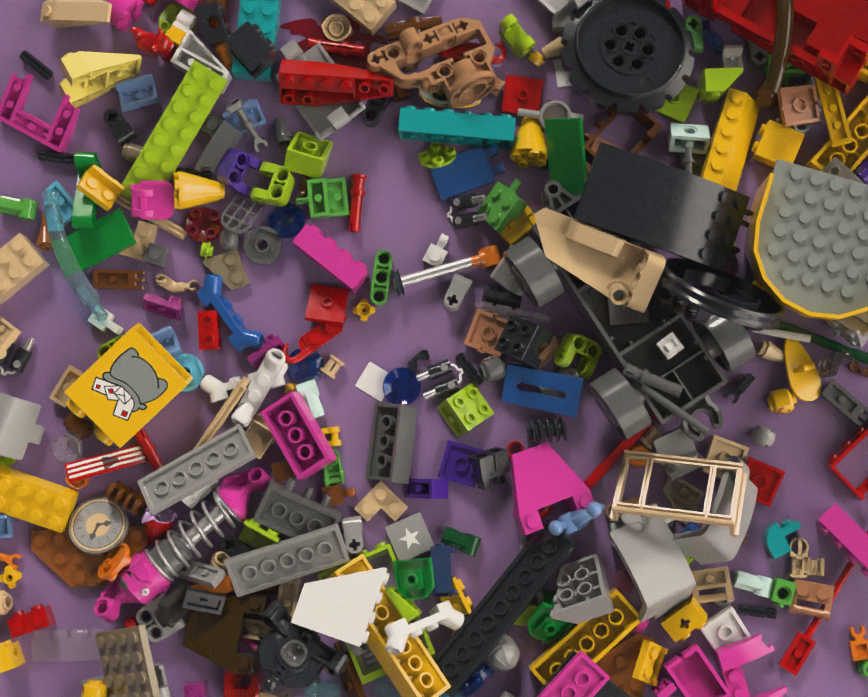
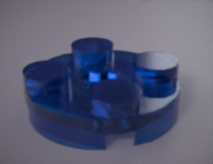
M483 663L476 670L477 673L461 687L460 692L464 697L471 696L486 683L485 677L487 675L490 678L493 676L495 671L490 665L487 666L486 663Z

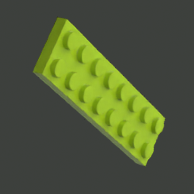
M196 60L193 61L121 184L125 187L124 191L120 193L122 196L132 201L130 184H138L144 180L169 182L173 172H175L228 82L227 79Z

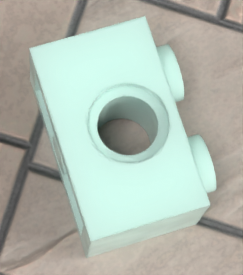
M670 123L667 138L669 152L685 153V147H692V153L707 154L710 142L708 125Z

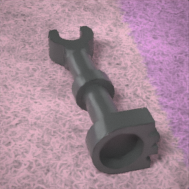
M237 98L226 104L225 107L229 114L236 112L242 122L243 129L248 131L253 140L254 149L259 152L260 150L257 145L262 142L268 147V143L258 135L253 127V121L248 119L242 109L243 101L241 98Z

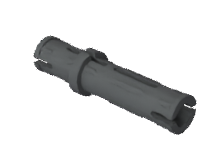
M629 363L626 364L622 375L638 380L640 384H648L676 397L680 396L679 393L683 389V385L652 374L646 368L640 369Z

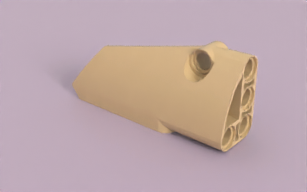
M543 208L534 213L543 250L548 259L610 298L614 304L624 305L644 313L665 267L666 259L663 255L626 242L620 236L548 208ZM616 290L623 291V295L620 298L613 296Z

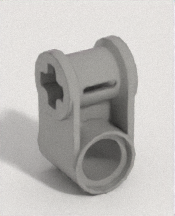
M455 273L444 297V306L448 311L453 312L460 308L471 288L472 280ZM455 298L456 303L449 305V300Z
M361 515L341 518L346 549L354 554L361 552L364 548ZM353 539H356V542H360V546L357 547L356 551L353 547H350Z

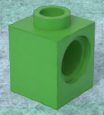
M773 576V579H775L770 598L767 599L773 601L772 605L784 608V605L791 606L797 583ZM784 588L785 595L779 598L778 590Z

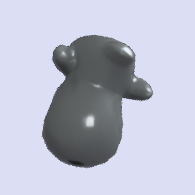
M223 219L225 225L228 222V219ZM232 220L228 227L235 230L238 222ZM223 228L220 233L221 247L228 251L236 249L239 244L238 234L229 233Z

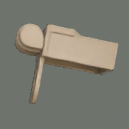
M259 411L256 417L252 419L245 433L257 458L262 460L270 445L274 443L275 438L260 413L261 411Z

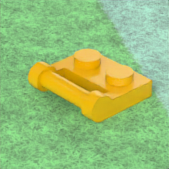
M644 639L632 677L657 687L659 682L657 679L663 659L669 649Z

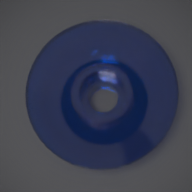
M300 348L294 350L289 357H294L300 353ZM317 351L296 364L286 362L288 364L287 375L296 384L315 379L317 382L323 374L320 369L321 367L324 368V362ZM304 362L308 365L305 370L301 369V364Z

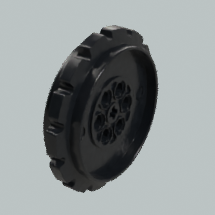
M590 0L591 2L585 3L578 10L574 9L570 16L572 21L566 22L560 42L566 47L561 49L560 57L564 71L571 72L568 79L580 95L584 93L589 95V103L604 111L609 107H613L615 114L633 116L636 115L638 109H641L645 114L661 109L665 104L664 99L671 102L683 90L685 86L683 80L689 79L695 59L689 55L695 49L691 31L683 29L686 23L683 16L675 7L667 8L665 6L666 0ZM605 46H610L612 50L607 49ZM613 62L618 63L620 66H615ZM632 65H636L639 69L633 68Z

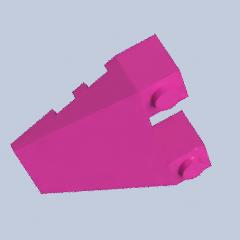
M547 442L511 455L512 498H514L513 518L519 535H528L544 528L538 513L540 508L566 499L572 512L586 509L587 505L594 501L590 489Z

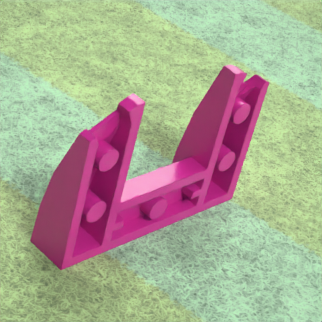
M12 74L0 102V121L59 153L66 152L76 127L80 109H75L69 101L71 99L70 95L64 94L52 125L24 111L34 76L26 74V78H17L16 74Z
M760 633L714 649L724 683L732 694L730 697H751L741 665L775 651L771 644L766 646L761 641L763 636ZM782 686L753 697H783V693H787V687Z

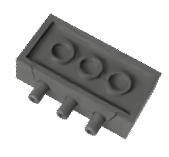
M293 478L288 479L286 486L270 479L253 517V521L293 538L339 523L341 510L328 505L332 498L329 494H324L322 501L312 498L311 495L314 488L311 486H307L304 493L294 490L293 487L296 480Z

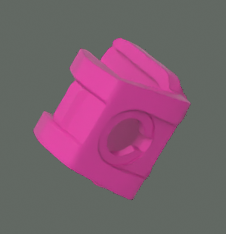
M144 180L138 184H130L132 217L165 220L173 215L174 188L168 181Z

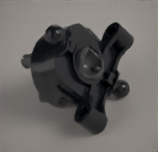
M276 600L272 601L261 615V620L272 630L266 635L260 634L258 637L262 641L254 652L253 671L265 693H271L279 697L298 696L308 690L314 682L317 685L320 683L319 675L322 669L329 675L338 677L349 663L350 659L344 652L327 646L321 641V637L316 631L291 623L292 617L282 603Z

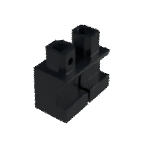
M493 447L467 456L468 464H471L473 467L471 478L477 481L478 489H489L491 487L490 479L496 485L505 483V474L510 472L507 449Z

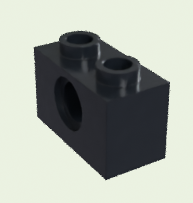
M213 1L194 8L206 45L212 47L224 43L225 39L232 34L229 23L225 24L224 16H226L223 5ZM213 19L219 20V25L216 28L210 27Z

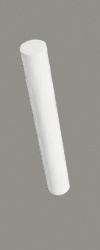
M779 329L752 330L753 333L808 343L811 340V335Z

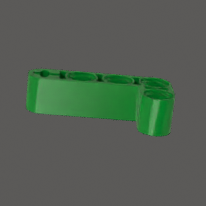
M96 152L75 153L74 163L78 172L76 187L90 167L96 165L102 169ZM78 189L75 191L72 226L74 229H94L98 204Z

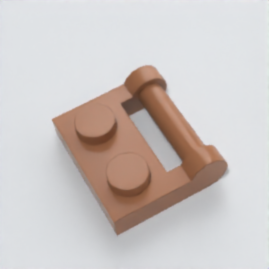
M794 579V583H797L792 604L789 607V613H800L829 621L835 586ZM800 599L825 604V609L820 610L797 605V601Z

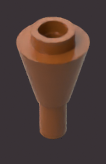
M47 215L42 216V227L36 246L42 251H50L56 246L50 229V219Z

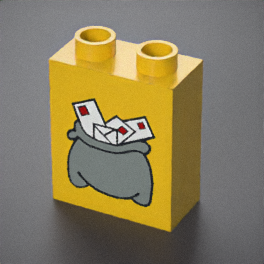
M137 323L64 392L69 397L66 401L68 408L80 418H84L87 415L97 425L94 432L104 444L111 446L115 443L121 448L191 382L193 377L140 323Z

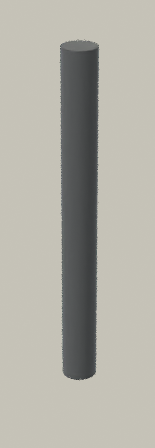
M645 383L642 384L640 387L642 392L704 435L709 432L710 429Z

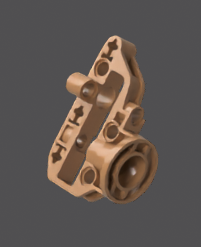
M458 18L417 33L414 27L407 28L400 33L399 41L371 52L367 58V70L393 77L394 84L403 89L421 87L423 92H430V94L443 89L450 105L454 107L467 106L481 100L498 83L491 67L495 48L482 23L476 19ZM476 38L481 44L480 47L463 53L462 60L454 63L453 58L430 66L427 70L408 75L401 73L399 70L402 67L407 71L413 70L421 65L422 59Z

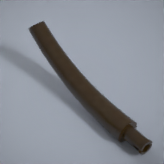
M775 0L774 45L769 71L764 84L765 89L775 93H779L789 59L794 24V0Z

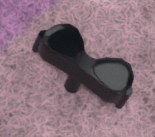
M421 350L408 361L407 368L416 371L419 359H429L428 350Z

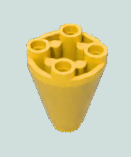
M523 118L510 150V158L520 168L546 165L548 153L543 128L538 118Z
M182 171L173 172L174 209L183 210L224 199V184Z

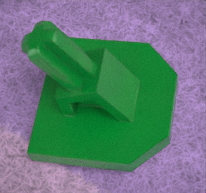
M432 557L394 561L397 591L406 600L427 598L435 588Z
M553 590L545 591L544 602L527 621L530 636L544 642L560 639L573 624L550 617L551 610L554 608V595H556Z

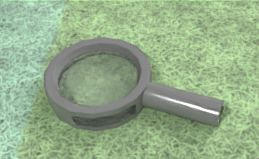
M553 100L545 103L540 111L518 108L517 116L538 118L542 128L545 129L544 119L571 118V111L564 102Z

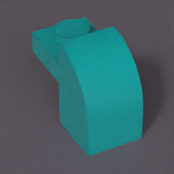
M786 519L780 523V527L777 522H771L767 525L763 532L762 541L771 559H777L792 551L785 536L801 528L798 520Z

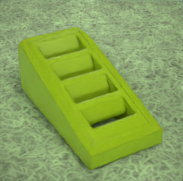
M394 586L385 589L386 594L402 618L406 619L407 623L422 613L410 600H406Z

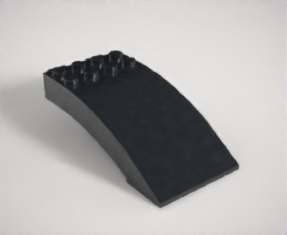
M600 142L574 219L663 250L710 269L724 272L727 262L735 265L737 261L729 256L731 252H740V248L733 246L740 226L749 227L750 223L744 221L743 217L744 215L753 216L754 212L747 209L750 197L662 162Z

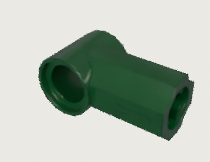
M446 526L440 542L475 557L482 538Z

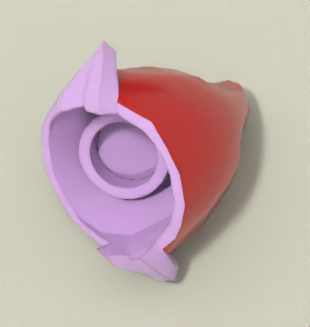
M149 508L144 510L141 522L144 523L149 544L155 543V540L161 539L167 533L174 519L178 517L175 512L168 508V510L164 509L152 515Z

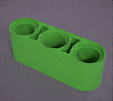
M380 250L375 256L370 299L378 307L384 306L389 296L393 258L387 250ZM383 255L390 258L386 264L379 262V258ZM379 274L387 276V280L384 283H379L376 280ZM376 293H383V301H375L374 295Z

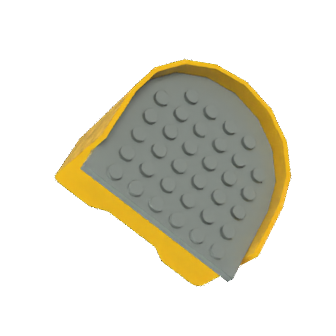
M777 159L773 172L769 174L755 193L751 211L754 213L753 216L748 217L749 227H745L744 253L753 277L776 303L805 318L838 320L868 311V185Z

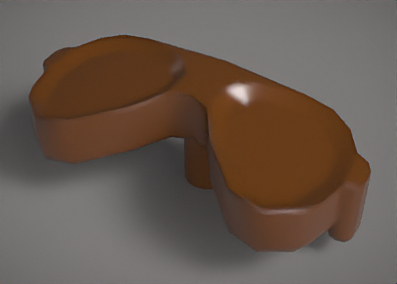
M301 174L303 185H298V189H302L300 198H304L307 196L308 176Z
M856 360L848 365L851 372L868 378V367L861 370Z

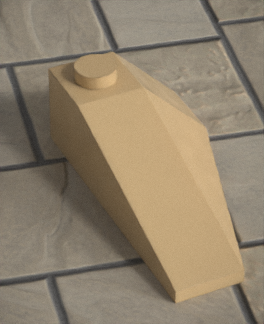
M46 0L42 4L40 22L57 29L110 23L112 4L103 0Z

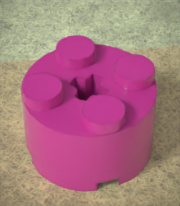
M143 0L108 1L112 4L110 23L122 32H126L134 20L138 21L143 16L141 11L144 5Z

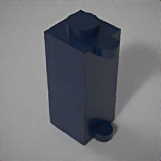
M442 543L431 547L435 581L432 595L433 597H452V595H458V590L452 589L450 553H456V548Z

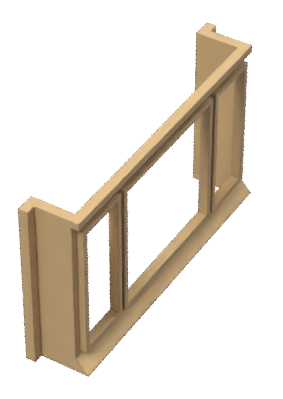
M624 450L610 521L618 522L619 513L727 526L730 527V536L738 537L747 473H743V463ZM630 459L647 461L639 504L622 502ZM653 462L710 468L703 512L645 505ZM717 469L737 471L730 516L710 513Z

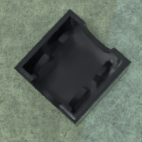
M246 21L225 39L226 44L230 47V52L254 79L258 78L277 62L275 56L277 51L274 48V44L269 38H264L261 29L255 23L252 25L249 21Z
M510 315L494 350L513 361L538 370L542 361L537 355L538 348L542 343L550 345L554 335L538 324Z

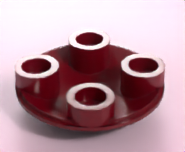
M207 207L193 208L185 221L187 235L199 243L215 240L223 229L219 212Z

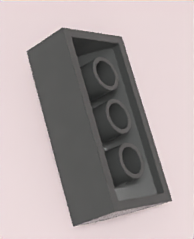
M375 402L366 479L409 484L418 407Z

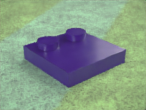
M448 440L438 477L475 488L477 481L471 478L473 467L471 464H468L467 456L483 452L484 450Z

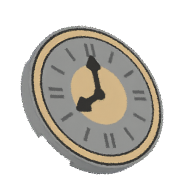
M98 497L85 501L74 511L69 522V534L73 543L81 551L91 555H102V553L117 548L123 542L128 532L129 522L122 506L113 503L105 497Z

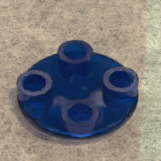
M288 201L285 206L277 207L267 220L269 227L277 233L274 235L280 238H291L303 229L306 223V216L301 207Z
M404 367L391 370L383 381L385 397L393 404L408 405L414 402L421 391V382L417 380V374L411 369Z

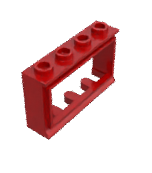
M868 424L857 429L854 433L856 436L851 441L849 439L841 445L842 449L837 454H832L827 459L828 463L825 465L857 500H864L866 498L864 494L868 491V477L855 488L835 466L868 435Z

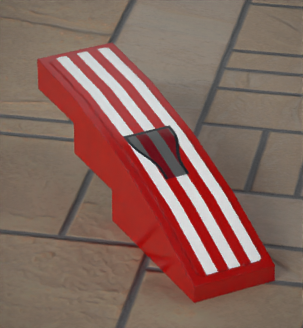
M138 444L66 463L64 466L68 482L72 483L149 461L145 454H142V448Z

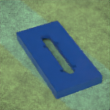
M508 363L501 401L576 418L584 379ZM523 382L565 392L566 398L522 390L517 387V384Z

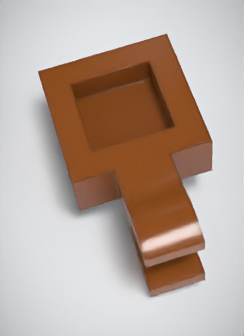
M341 484L322 487L323 497L324 494H329L332 497L328 504L330 506L343 504L344 497L357 495L356 488L342 490Z

